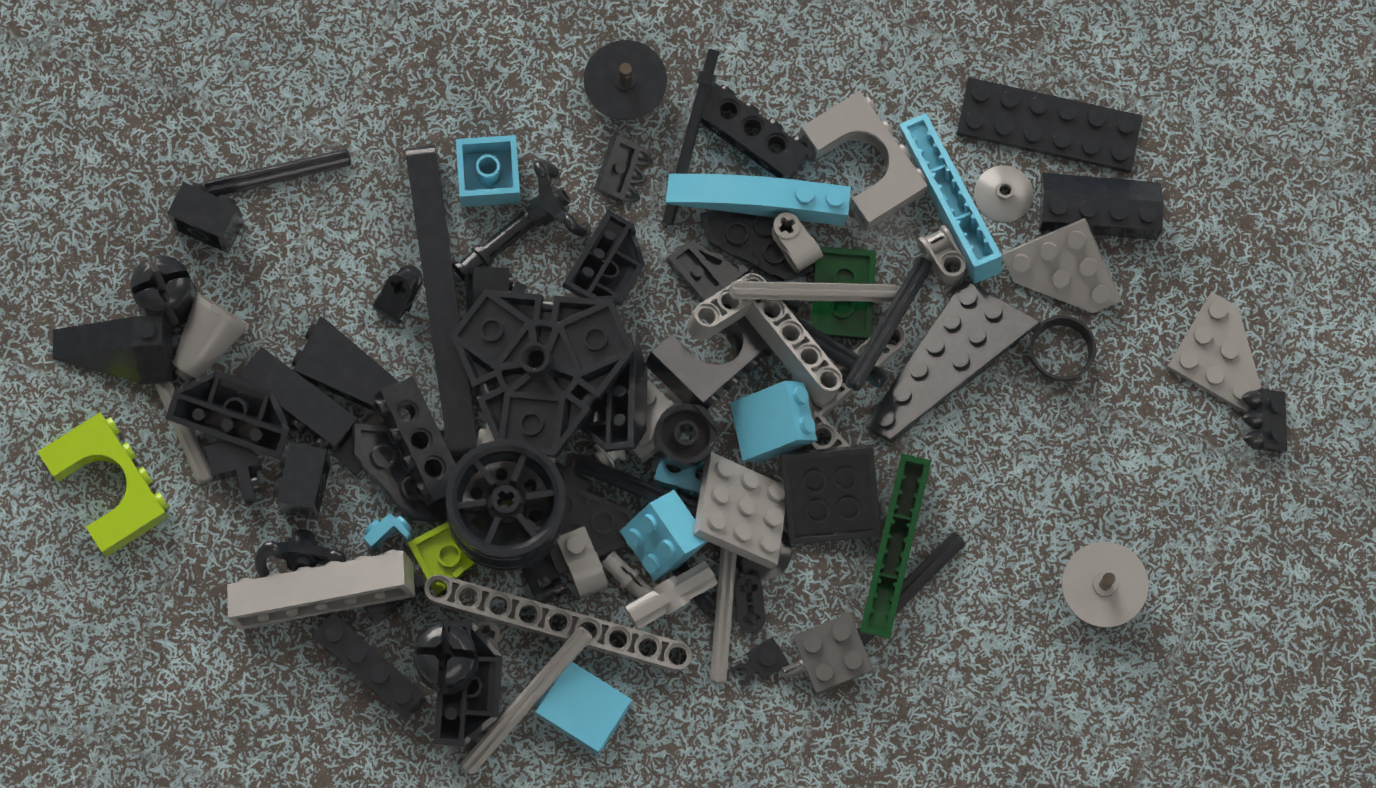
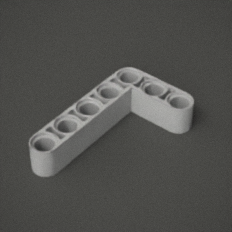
M755 273L747 274L737 280L766 282L762 276ZM730 284L695 308L687 325L690 335L695 339H709L745 316L798 382H804L808 395L815 402L820 404L829 403L840 389L843 382L840 371L782 300L732 299L729 292ZM723 304L729 305L732 309L725 308ZM765 313L771 314L774 318L768 317ZM700 319L706 320L709 324L701 322ZM783 336H788L792 341L786 340ZM802 359L808 360L811 364H806ZM821 382L827 383L830 388L824 387Z
M898 325L893 334L898 338L899 343L896 345L887 344L875 364L880 369L903 348L906 334L900 325ZM871 337L853 352L860 356ZM838 364L836 366L840 373H850V370ZM821 382L824 387L830 388L827 383ZM842 383L832 401L826 404L815 402L809 396L808 402L815 423L816 435L820 433L826 434L830 439L829 444L823 446L818 445L816 442L807 444L806 446L810 450L851 447L824 418L854 392L846 384Z

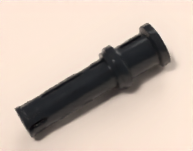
M522 211L482 245H474L471 248L472 252L459 262L455 261L452 263L454 271L466 283V267H491L493 259L534 227L535 224L528 214Z

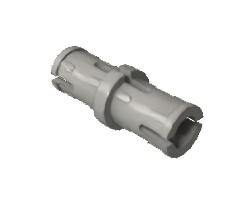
M615 551L601 563L602 567L620 582L619 587L622 590L626 588L636 599L652 591V587L638 575L640 572L636 568L633 570Z

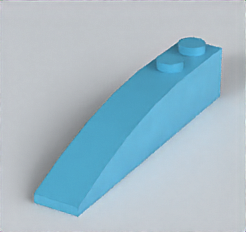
M925 113L900 123L899 128L916 167L920 168L926 176L928 193L943 225L949 229L957 247L965 258L966 269L973 283H978L1002 273V255L927 114Z
M669 174L665 204L775 218L782 213H792L799 221L844 226L849 212L851 187L762 176Z

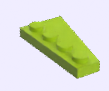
M503 497L500 498V507L502 505H507L508 508L511 507L512 499L505 500ZM448 521L408 542V546L427 580L433 575H444L459 579L475 564V562L471 561L459 550L451 536ZM440 582L431 585L436 598L447 589Z

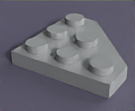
M1086 218L1002 253L1012 280L1017 284L1091 313L1121 302V297Z
M1211 291L1168 364L1167 369L1239 411L1246 413L1249 406L1242 400V396L1246 392L1260 389V380L1238 306Z

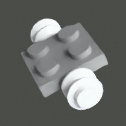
M650 380L647 381V431L636 449H629L642 464L656 453L652 436L655 425L662 413L672 405L683 403L668 387L667 397H665ZM594 445L597 450L594 456L600 463L615 468L614 461L617 458L626 459L625 450L606 452L600 446Z

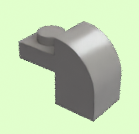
M585 526L561 535L557 543L579 599L607 589L608 583L604 570Z

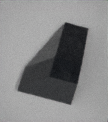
M150 315L54 329L53 360L84 369L95 370L113 377L117 376L142 385L172 383L173 324L163 315Z

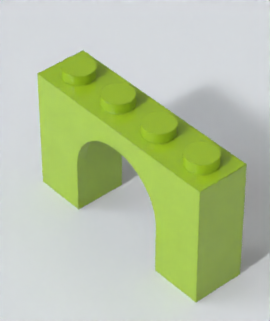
M101 412L37 452L57 482L81 467L95 461L113 463L124 471L127 486L122 501L116 508L86 526V529L103 555L107 557L169 518L164 511L169 506L160 492L153 494L148 485L153 481L144 467L137 469L132 462L137 456L129 444L125 442L121 445L116 435L120 433V430L113 419L110 417L105 420Z

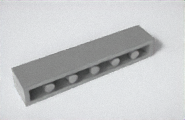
M389 550L382 555L372 557L359 556L355 560L346 562L332 561L328 562L325 566L314 568L301 567L294 572H275L267 577L257 579L243 578L236 583L227 584L228 619L239 630L415 597L414 563L404 551Z

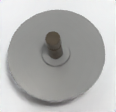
M1096 542L1078 550L1068 561L1062 576V592L1070 610L1082 621L1097 627H1116L1130 621L1142 609L1148 595V576L1140 559L1128 548L1112 542Z

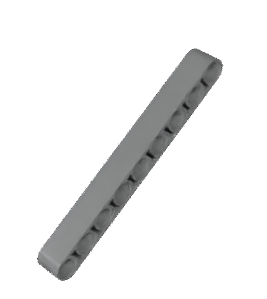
M433 575L425 583L424 593L429 603L564 642L570 638L577 628L584 624H590L595 628L596 636L585 646L586 648L672 672L684 670L692 659L690 648L685 643L444 575ZM434 583H443L447 587L446 595L441 598L432 596L429 589ZM464 591H472L476 594L477 601L472 606H465L459 600L460 595ZM501 599L506 603L507 609L503 614L497 615L491 612L489 605L493 600ZM523 608L534 609L537 615L536 620L531 623L523 622L519 617V612ZM554 616H561L566 621V628L562 631H554L549 625V620ZM618 632L623 634L626 639L625 646L622 648L613 647L609 642V636L612 633ZM643 641L652 642L656 648L655 654L650 657L642 655L639 651V644ZM673 649L681 650L685 655V662L681 665L673 664L669 660V652Z

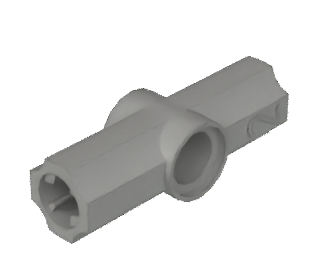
M703 561L677 577L674 575L653 587L651 592L629 603L624 609L632 624L638 630L664 614L669 615L690 603V599L711 589L718 582L711 568Z

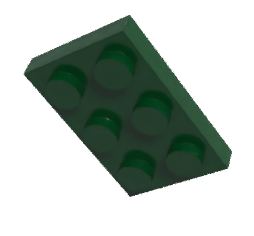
M819 246L823 257L815 261L814 283L874 284L876 251ZM812 301L811 326L831 338L867 340L871 337L873 302Z

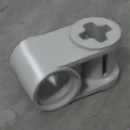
M782 213L775 218L771 230L773 240L796 273H799L823 257L817 242L809 235L794 214ZM782 224L785 228L792 227L790 234L787 231H780Z
M942 225L939 227V231L925 238L922 236L917 238L919 248L925 258L932 262V267L938 278L947 285L959 283L964 276L966 261L949 229ZM946 264H954L959 268V271L949 273L944 269V266Z

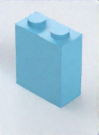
M783 381L730 403L742 461H766L781 455L783 452H789L817 441L815 423L808 402L809 395L804 382Z
M571 662L555 680L549 692H545L534 706L538 708L535 712L538 718L599 756L632 705V699Z

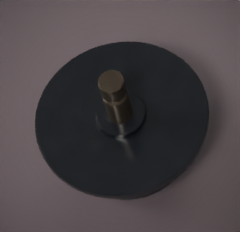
M619 40L602 46L591 56L584 71V89L591 104L602 114L617 120H634L649 114L660 104L667 88V73L661 58L650 47L636 41Z

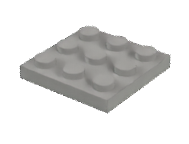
M711 452L704 461L693 535L772 569L778 565L786 509L784 484Z

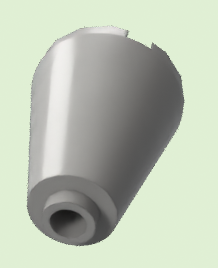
M197 294L192 303L172 363L177 367L175 373L188 381H191L192 377L199 379L239 339L249 324L237 315H233L225 310L224 307L201 294Z

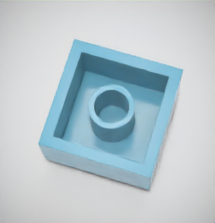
M516 135L456 139L461 207L521 203Z
M675 490L650 502L620 530L626 543L634 551L654 581L679 568L708 542L693 535L695 518Z

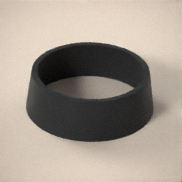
M1067 315L1050 317L1041 322V327L1033 332L1030 341L1032 362L1036 369L1046 378L1054 381L1073 380L1085 373L1095 359L1096 341L1094 335L1084 322L1075 317ZM1053 326H1067L1082 335L1087 344L1088 358L1085 366L1079 373L1065 377L1056 376L1047 372L1039 365L1034 355V344L1044 330Z

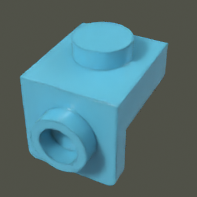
M389 513L380 522L375 520L364 531L366 536L363 537V540L373 552L395 531L408 543L413 540L409 532L412 527L400 515L395 518Z

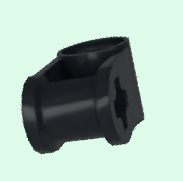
M405 265L397 273L389 276L373 304V309L395 324L400 325L402 323L401 317L406 311L409 312L411 310L413 301L423 283L421 271L413 265Z

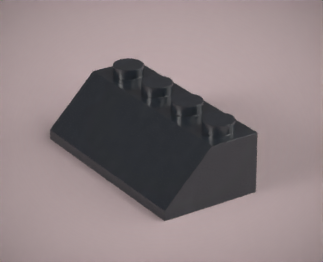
M1042 172L1038 230L1055 231L1086 218L1093 235L1158 240L1163 228L1164 200L1161 182Z

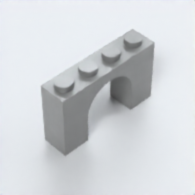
M858 91L801 126L798 137L805 141L808 146L807 148L810 150L809 153L814 160L848 141L867 142L881 153L886 165L885 176L873 186L853 197L849 205L850 211L866 232L923 196L928 185L926 184L927 180L923 171L920 168L916 169L911 163L908 150L904 145H899L894 139L893 130L885 120L881 121L876 114L877 109L873 101L869 97L865 98L861 91Z

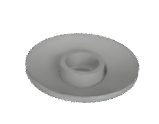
M1006 165L995 166L986 170L978 178L974 189V197L979 210L986 217L997 222H1012L1023 217L1030 209L1034 197L1033 187L1028 177L1019 169ZM1007 187L1010 190V194H1001L1000 188Z

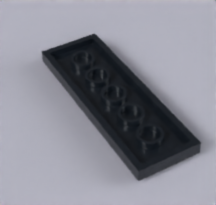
M969 77L956 135L1131 173L1143 115Z

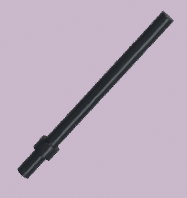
M708 49L703 70L699 71L696 81L699 85L675 174H687L709 90L710 87H714L716 79L714 72L720 53L717 50ZM666 205L662 223L674 225L678 210L677 205Z

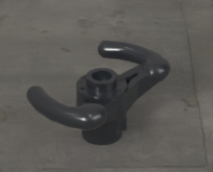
M538 159L533 164V169L538 176L539 195L532 199L529 206L526 207L528 216L538 227L542 225L547 226L556 220L563 223L568 231L578 237L588 235L590 231L589 223L583 222L579 224L572 215L567 213L570 210L568 204L571 203L567 192L563 188L558 189L551 185L549 176L552 178L557 177L559 169L547 160Z
M299 529L292 533L291 537L288 538V542L267 541L263 543L255 557V569L260 578L267 577L270 572L266 561L270 556L286 560L287 567L292 572L301 567L314 568L317 564H327L332 561L346 562L347 558L345 553L340 550L318 546V541H316V536L312 531Z

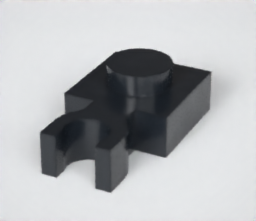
M772 637L746 653L750 662L745 664L739 663L732 667L731 671L732 673L739 669L746 671L747 677L739 682L742 687L751 680L754 674L758 673L760 678L764 680L782 669V667L787 666L789 662Z

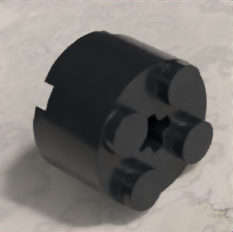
M689 403L672 405L662 413L655 425L652 436L654 449L660 459L672 467L680 470L695 467L709 456L715 446L717 437L716 423L712 415L700 405ZM680 431L682 433L686 431L691 433L689 441L686 439L681 441L679 439Z

